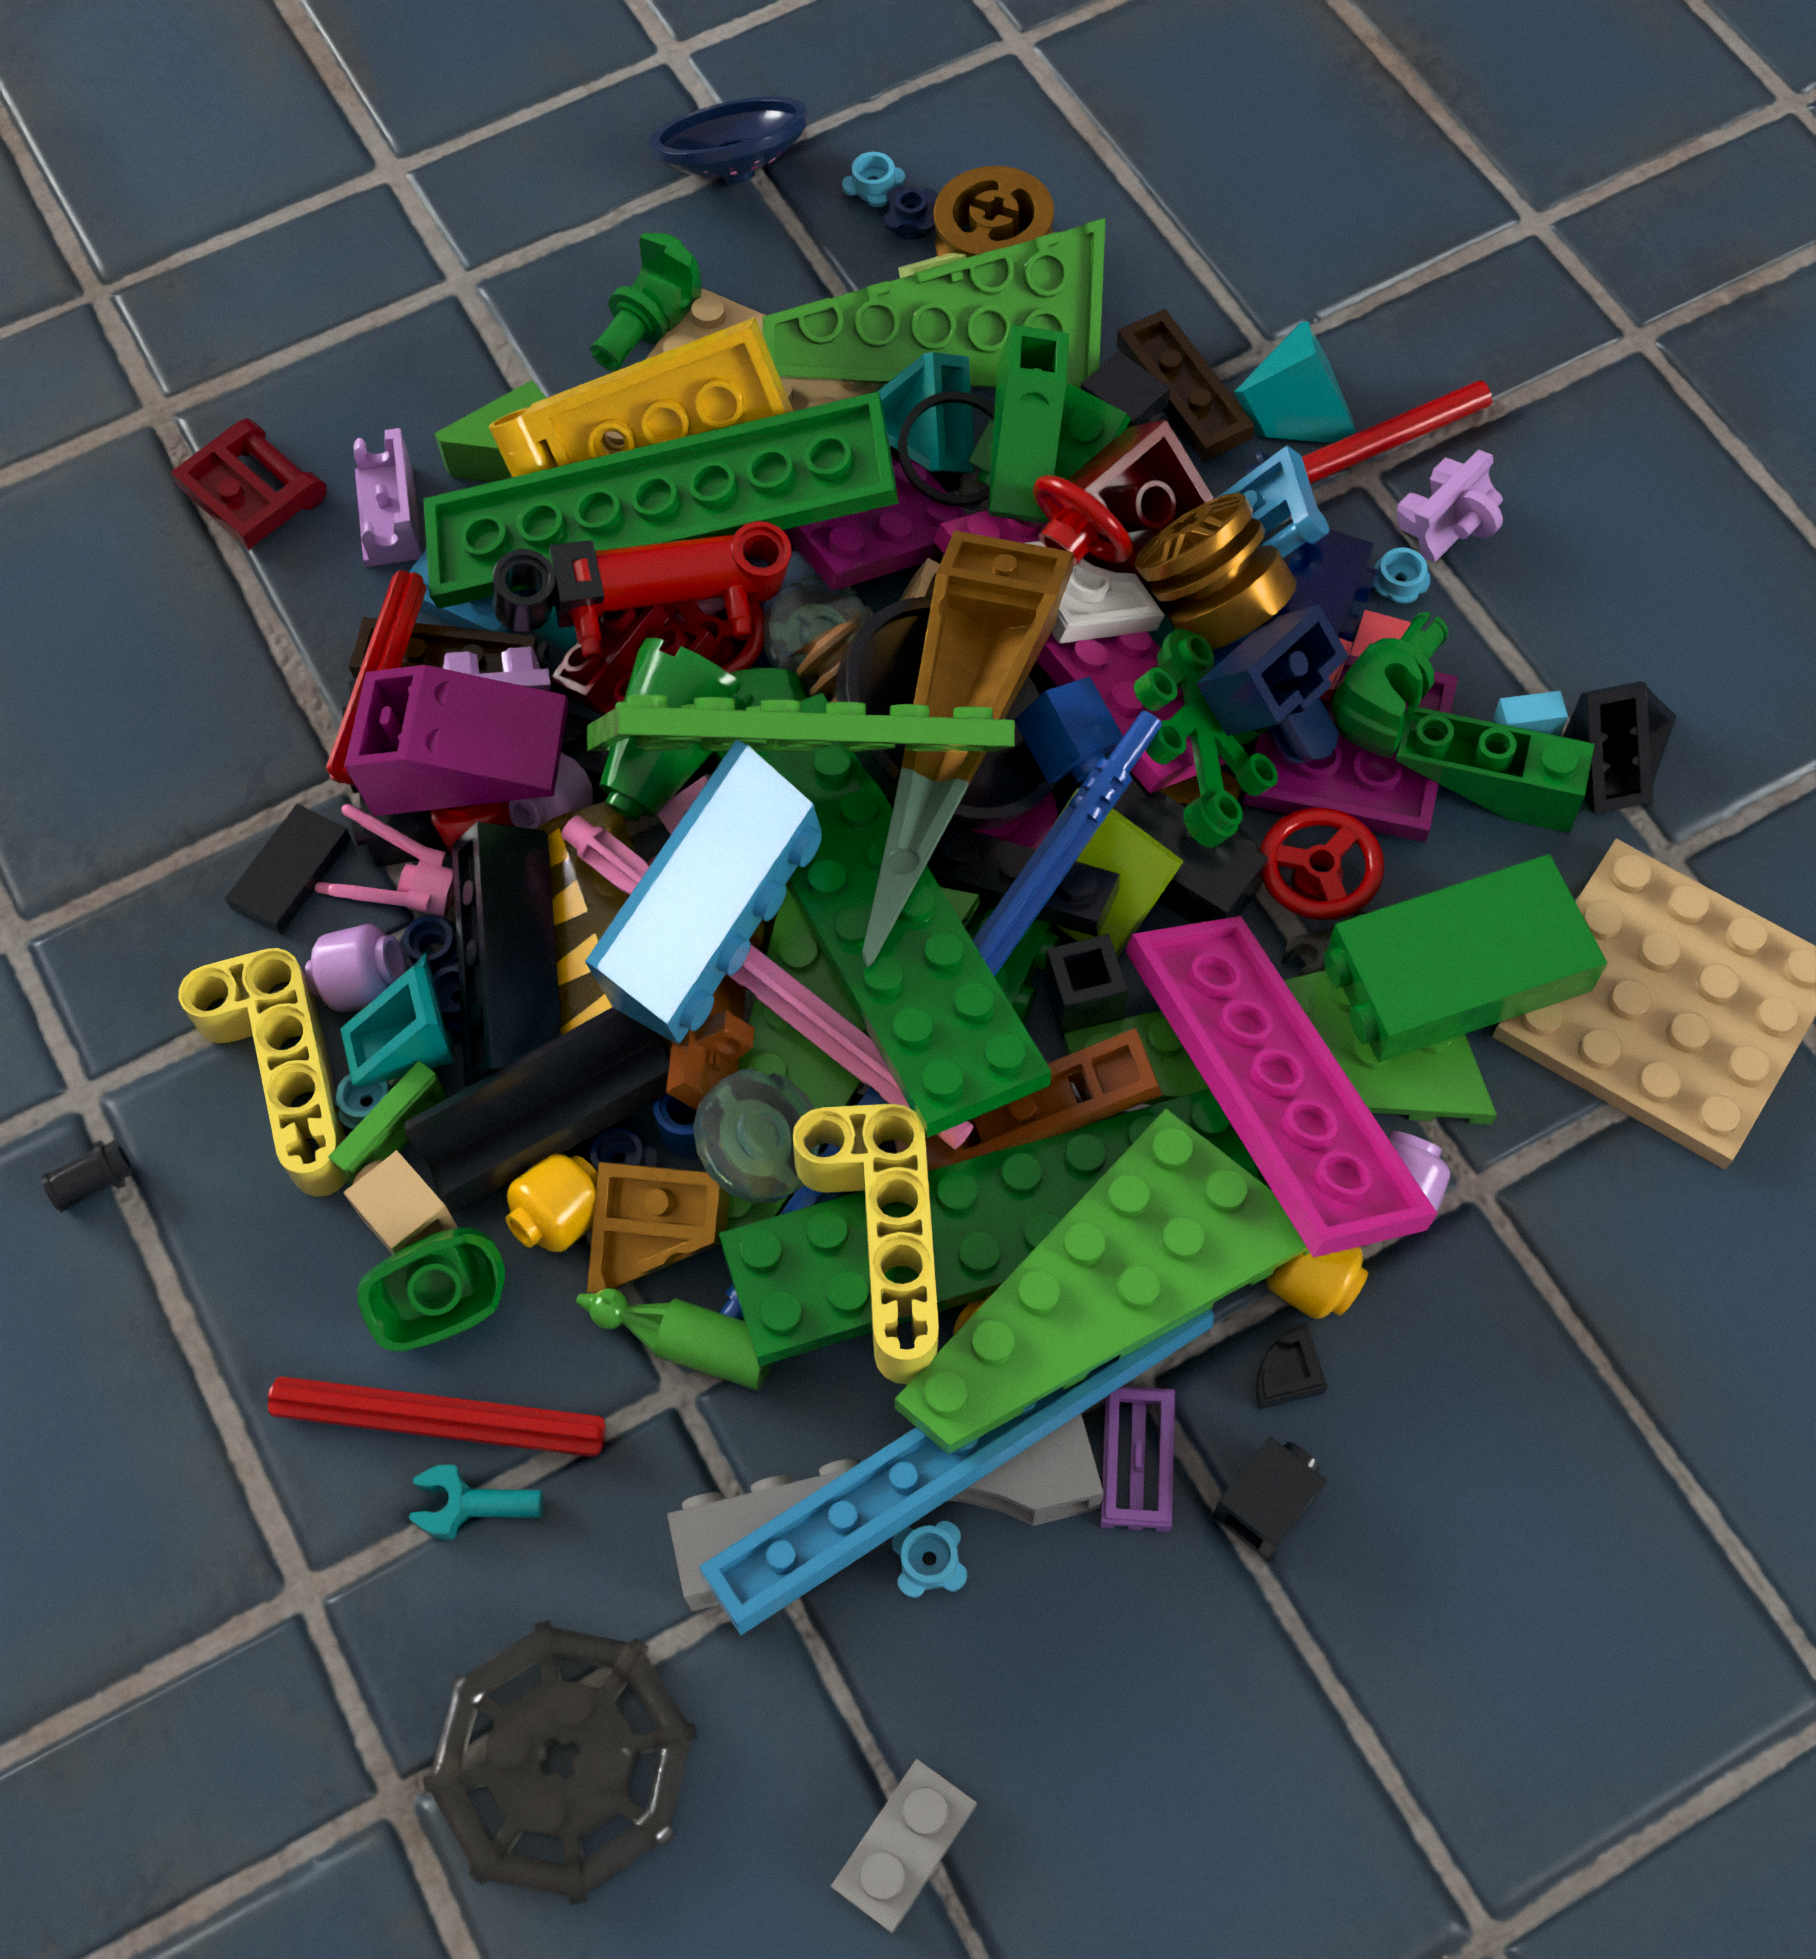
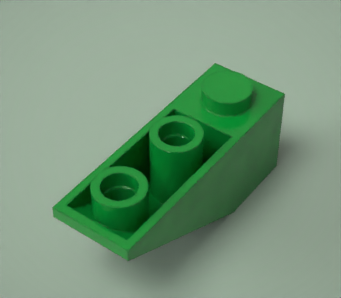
M1010 325L997 366L988 516L1047 524L1048 518L1041 511L1034 498L1033 485L1039 477L1044 475L1054 476L1067 385L1069 333Z
M1408 705L1404 734L1400 740L1395 761L1507 820L1570 833L1585 797L1595 744Z

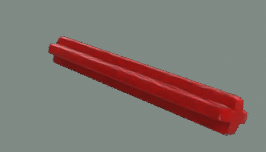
M283 1376L275 1379L268 1393V1412L273 1417L588 1457L600 1455L606 1437L605 1419L595 1415Z

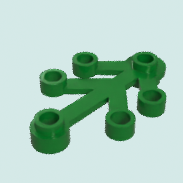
M1176 629L1165 637L1163 647L1157 653L1159 667L1151 668L1138 678L1134 683V690L1143 706L1151 711H1158L1176 698L1177 688L1182 689L1185 704L1169 720L1161 721L1163 726L1157 731L1146 752L1155 762L1166 765L1186 750V738L1190 735L1201 796L1185 807L1183 813L1184 822L1190 835L1199 844L1208 848H1214L1237 832L1238 825L1243 817L1238 801L1230 793L1224 791L1218 753L1236 774V779L1241 788L1251 796H1259L1277 783L1278 775L1275 766L1265 755L1255 753L1249 757L1237 742L1239 741L1243 744L1251 743L1267 731L1265 727L1226 736L1197 686V683L1214 668L1213 650L1201 635L1186 629Z

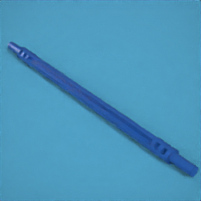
M1141 711L1108 759L1100 758L973 939L975 946L994 977L1131 783L1132 777L1129 773L1152 742L1157 731L1163 726L1162 722L1153 714ZM870 1086L857 1106L888 1103ZM829 1144L821 1157L833 1156L840 1151V1148ZM802 1183L781 1214L839 1198L844 1192H818ZM731 1283L725 1292L730 1298L719 1313L744 1321L733 1283Z

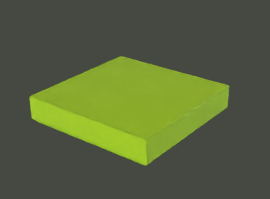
M1079 788L1076 789V791L1074 792V794H1073L1072 797L1070 798L1069 802H1070L1071 799L1074 797V795L1077 793V791L1079 790ZM1112 809L1076 861L1120 874L1119 891L1098 936L1110 935L1117 959L1129 943L1132 934H1135L1184 861L1115 809ZM1056 925L1076 941L1094 938V936Z

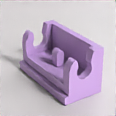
M401 428L385 430L384 444L386 451L384 453H369L366 443L362 438L356 439L353 445L354 458L358 467L355 469L365 567L417 560L422 555L414 469Z

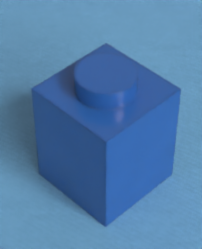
M1090 676L1044 691L1014 719L1048 784L1072 775L1077 783L1085 781L1100 758H1106V756L1114 751L1123 738L1120 729Z

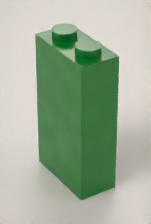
M1550 854L1336 923L1327 951L1323 955L1325 969L1331 983L1335 988L1343 987L1352 1006L1350 1008V1020L1358 1040L1362 1044H1370L1378 1063L1591 992L1607 965L1601 949Z

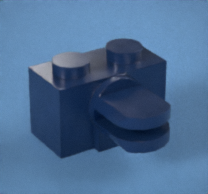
M1318 604L1270 618L1197 683V686L1226 736L1265 727L1284 762L1288 765L1301 764L1324 759L1331 755L1337 745L1339 732L1319 697L1332 686L1328 677L1349 656L1321 605Z

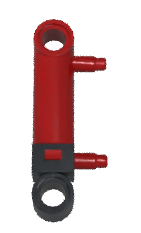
M754 521L743 525L735 534L614 549L595 551L593 540L550 545L549 561L542 554L533 550L517 549L507 552L502 556L493 569L492 609L496 618L505 627L514 631L529 632L539 629L549 620L554 606L558 628L574 626L577 642L581 645L583 657L587 660H594L602 654L600 644L602 636L599 626L602 612L723 597L728 622L732 626L734 637L737 640H747L753 634L749 602L761 603L772 599L780 592L791 559V543L787 534L778 526L769 522ZM759 557L767 561L770 566L765 568L751 565L746 559ZM518 585H527L534 588L537 593L523 597L513 594L510 589Z

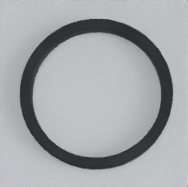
M948 391L934 394L919 402L909 412L901 427L898 438V456L902 470L917 491L937 503L949 506H969L980 503L989 498L990 485L973 494L951 495L940 492L925 483L915 472L910 462L907 440L910 428L915 420L923 412L936 405L944 403L967 404L981 410L993 421L995 406L979 396L966 392Z

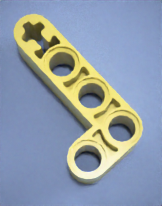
M270 948L204 965L192 970L183 979L179 987L178 999L200 1034L208 1041L218 1044L230 1043L252 1036L254 1038L276 1154L281 1165L296 1186L305 1194L320 1197L328 1196L338 1191L345 1184V1181L328 1156L345 1139L343 1124L338 1118L340 1109L335 1105L336 1091L316 997L310 991L305 974L298 961L286 950ZM290 981L282 991L268 994L275 985ZM226 998L220 1007L206 1011L208 1006L214 1001ZM302 1036L294 1047L287 1050H279L280 1046L287 1039ZM306 1092H314L313 1097L306 1104L300 1107H290L292 1101L297 1096ZM308 1138H314L320 1147L315 1152L316 1161L314 1162L311 1147L306 1141Z
M898 1104L822 1107L810 1110L800 1117L793 1131L792 1138L797 1176L805 1186L818 1192L865 1191L874 1357L877 1368L884 1377L894 1383L908 1385L920 1371L931 1364L938 1353L939 1322L924 1127L914 1110ZM899 1140L906 1143L909 1148L903 1152L893 1154L880 1150L878 1146L884 1141ZM824 1143L833 1144L840 1148L838 1153L829 1157H817L809 1152L816 1145ZM901 1202L911 1206L914 1211L908 1216L895 1218L884 1214L881 1209L889 1203ZM905 1266L915 1270L919 1276L910 1283L898 1284L888 1280L885 1277V1273L894 1267ZM911 1316L914 1348L908 1350L900 1349L898 1317Z

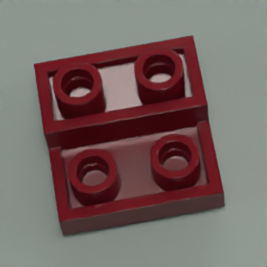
M661 605L602 612L601 623H599L602 636L600 641L601 656L594 660H587L583 657L581 645L577 642L566 653L562 663L550 677V682L554 687L572 699L603 716L615 709V703L624 701L636 656L645 638L664 640L659 651L674 657L680 646L709 661L721 645L709 631L670 617Z

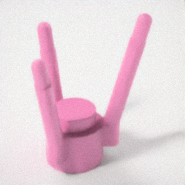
M345 804L341 809L343 815L418 858L420 861L417 865L405 864L397 891L327 882L316 883L315 891L319 894L405 906L408 909L446 918L454 898L453 869L443 866L446 852L425 847L370 814H366L350 804Z

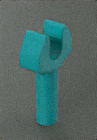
M453 1464L434 1466L413 1479V1483L420 1491L430 1493L446 1492L449 1495L448 1503L443 1510L435 1513L428 1511L412 1512L409 1515V1519L416 1527L438 1540L455 1539L460 1525L470 1517L542 1518L543 1490L471 1489L462 1480V1473Z

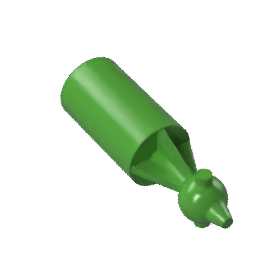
M612 1288L603 1289L597 1293H582L577 1297L576 1303L590 1314L592 1321L597 1326L604 1329H614L624 1324L657 1358L756 1391L762 1388L767 1379L772 1363L758 1366L746 1324L743 1320L677 1298L669 1303L629 1305L627 1297L621 1291Z

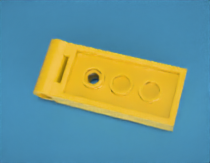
M754 317L532 403L528 408L514 411L497 419L488 427L511 477H516L792 412L793 409L757 320ZM615 431L623 437L625 444H612L607 438V432Z

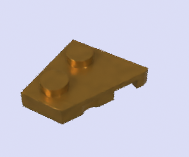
M599 1162L587 1292L597 1293L603 1289H616L720 1245L719 1233L727 1231L730 1187L725 1185L713 1172Z

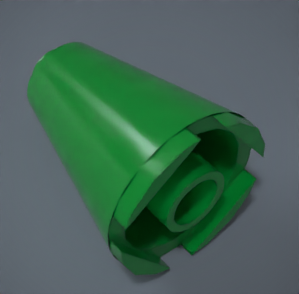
M645 638L638 650L623 701L627 702V696L661 695L668 697V708H681L682 705L694 704L695 698L723 697L735 699V710H746L747 707L752 706L755 698L752 694L740 698L737 693L742 683L724 669L699 654L680 646L674 657L659 651L664 640ZM625 738L610 747L599 785L601 790L608 795L604 804L619 815L638 822L642 814L655 817L714 751L701 750V743L688 744V749L644 751L643 749L636 748V738Z

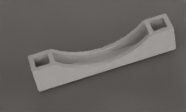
M1082 1414L1077 1415L949 1499L948 1502H964L1000 1511L1031 1526L1100 1510L1104 1492ZM851 1458L831 1462L819 1469L820 1476L792 1482L791 1476L787 1475L765 1478L751 1485L752 1493L724 1499L723 1494L719 1492L696 1495L682 1502L683 1510L667 1513L683 1596L690 1611L720 1605L702 1578L700 1565L860 1463V1460Z

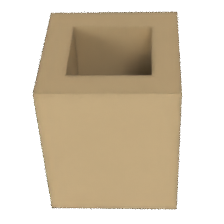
M397 1150L385 1160L379 1159L365 1166L356 1175L353 1185L343 1192L358 1216L392 1255L430 1234L458 1228L446 1205Z

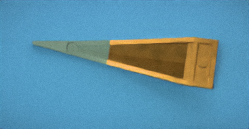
M954 530L936 573L914 704L930 706V717L953 718V708L989 707L993 708V719H1005L1057 622V611L1073 571V552ZM905 746L890 827L863 946V960L867 968L874 963L987 752L907 751Z

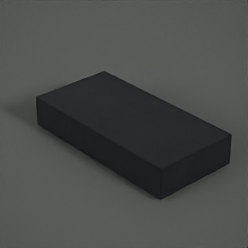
M296 803L225 897L231 909L282 934L314 891L316 883L323 879L352 838L347 828Z

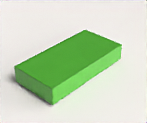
M418 1060L328 1156L345 1183L350 1187L353 1185L356 1175L365 1166L379 1159L385 1160L396 1150L400 1153L410 1142L404 1129L406 1121L448 1098L436 1073Z

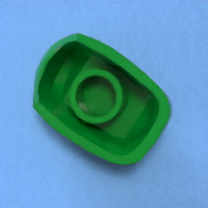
M471 1227L454 1228L430 1234L417 1240L369 1270L359 1280L357 1303L364 1322L376 1343L382 1348L391 1351H407L423 1347L464 1332L494 1313L501 1297L505 1279V1267L500 1250L489 1235Z

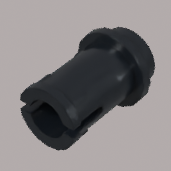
M99 1140L93 1144L94 1150L61 1168L41 1176V1182L47 1196L60 1213L67 1211L70 1207L112 1185L117 1189L126 1185L125 1178L133 1175L134 1169L125 1150L117 1140L107 1144Z

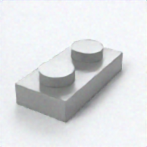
M916 1758L830 1886L831 1889L893 1935L977 1807V1802Z

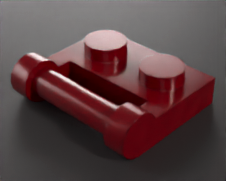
M249 418L236 422L171 471L177 487L248 550L301 509L310 510L317 507L327 493V485L313 472H303L266 440L265 431ZM241 455L246 457L252 456L285 486L275 492L243 464L238 457Z

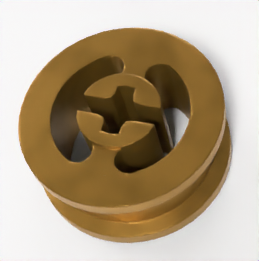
M985 166L971 169L956 176L942 188L935 201L936 256L956 253L966 254L968 258L1053 233L1054 203L1050 192L1036 177L1012 167ZM970 223V232H964L962 228ZM1019 224L1024 225L1027 228L1020 234Z

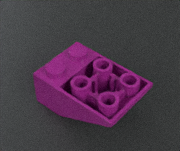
M429 665L366 672L344 767L373 816L554 796L569 700L563 694Z

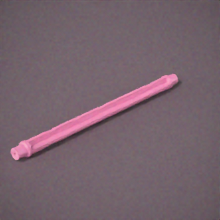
M579 815L570 819L563 828L562 838L577 849V856L619 890L631 895L649 868L648 863L606 829L601 826L594 827ZM751 944L743 965L734 975L729 977L740 986L746 987L753 992L761 1003L863 1084L870 1085L888 1104L904 1105L910 1108L873 1040ZM966 1121L936 1135L953 1149H956L969 1136L973 1125Z

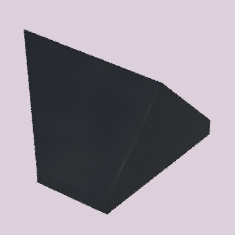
M1639 681L1582 692L1563 737L1595 744L1585 793L1589 810L1594 814L1653 802V784L1676 715L1647 687V683Z

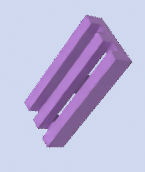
M1122 1386L1105 1397L1101 1483L1104 1494L1100 1510V1528L1114 1529V1526H1128V1530H1142L1145 1527L1156 1528L1157 1532L1171 1531L1175 1389ZM1120 1402L1132 1403L1129 1509L1116 1508ZM1146 1404L1159 1405L1156 1511L1143 1510Z

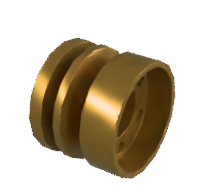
M1240 493L1220 496L1180 516L1162 529L1143 547L1137 555L1134 564L1146 581H1152L1150 590L1154 597L1159 601L1174 600L1169 606L1167 617L1175 630L1186 629L1201 635L1210 644L1212 650L1224 647L1248 635L1267 622L1287 604L1296 591L1297 581L1278 549L1271 545L1258 546L1264 539L1265 528L1259 520L1251 518L1253 508L1246 496Z

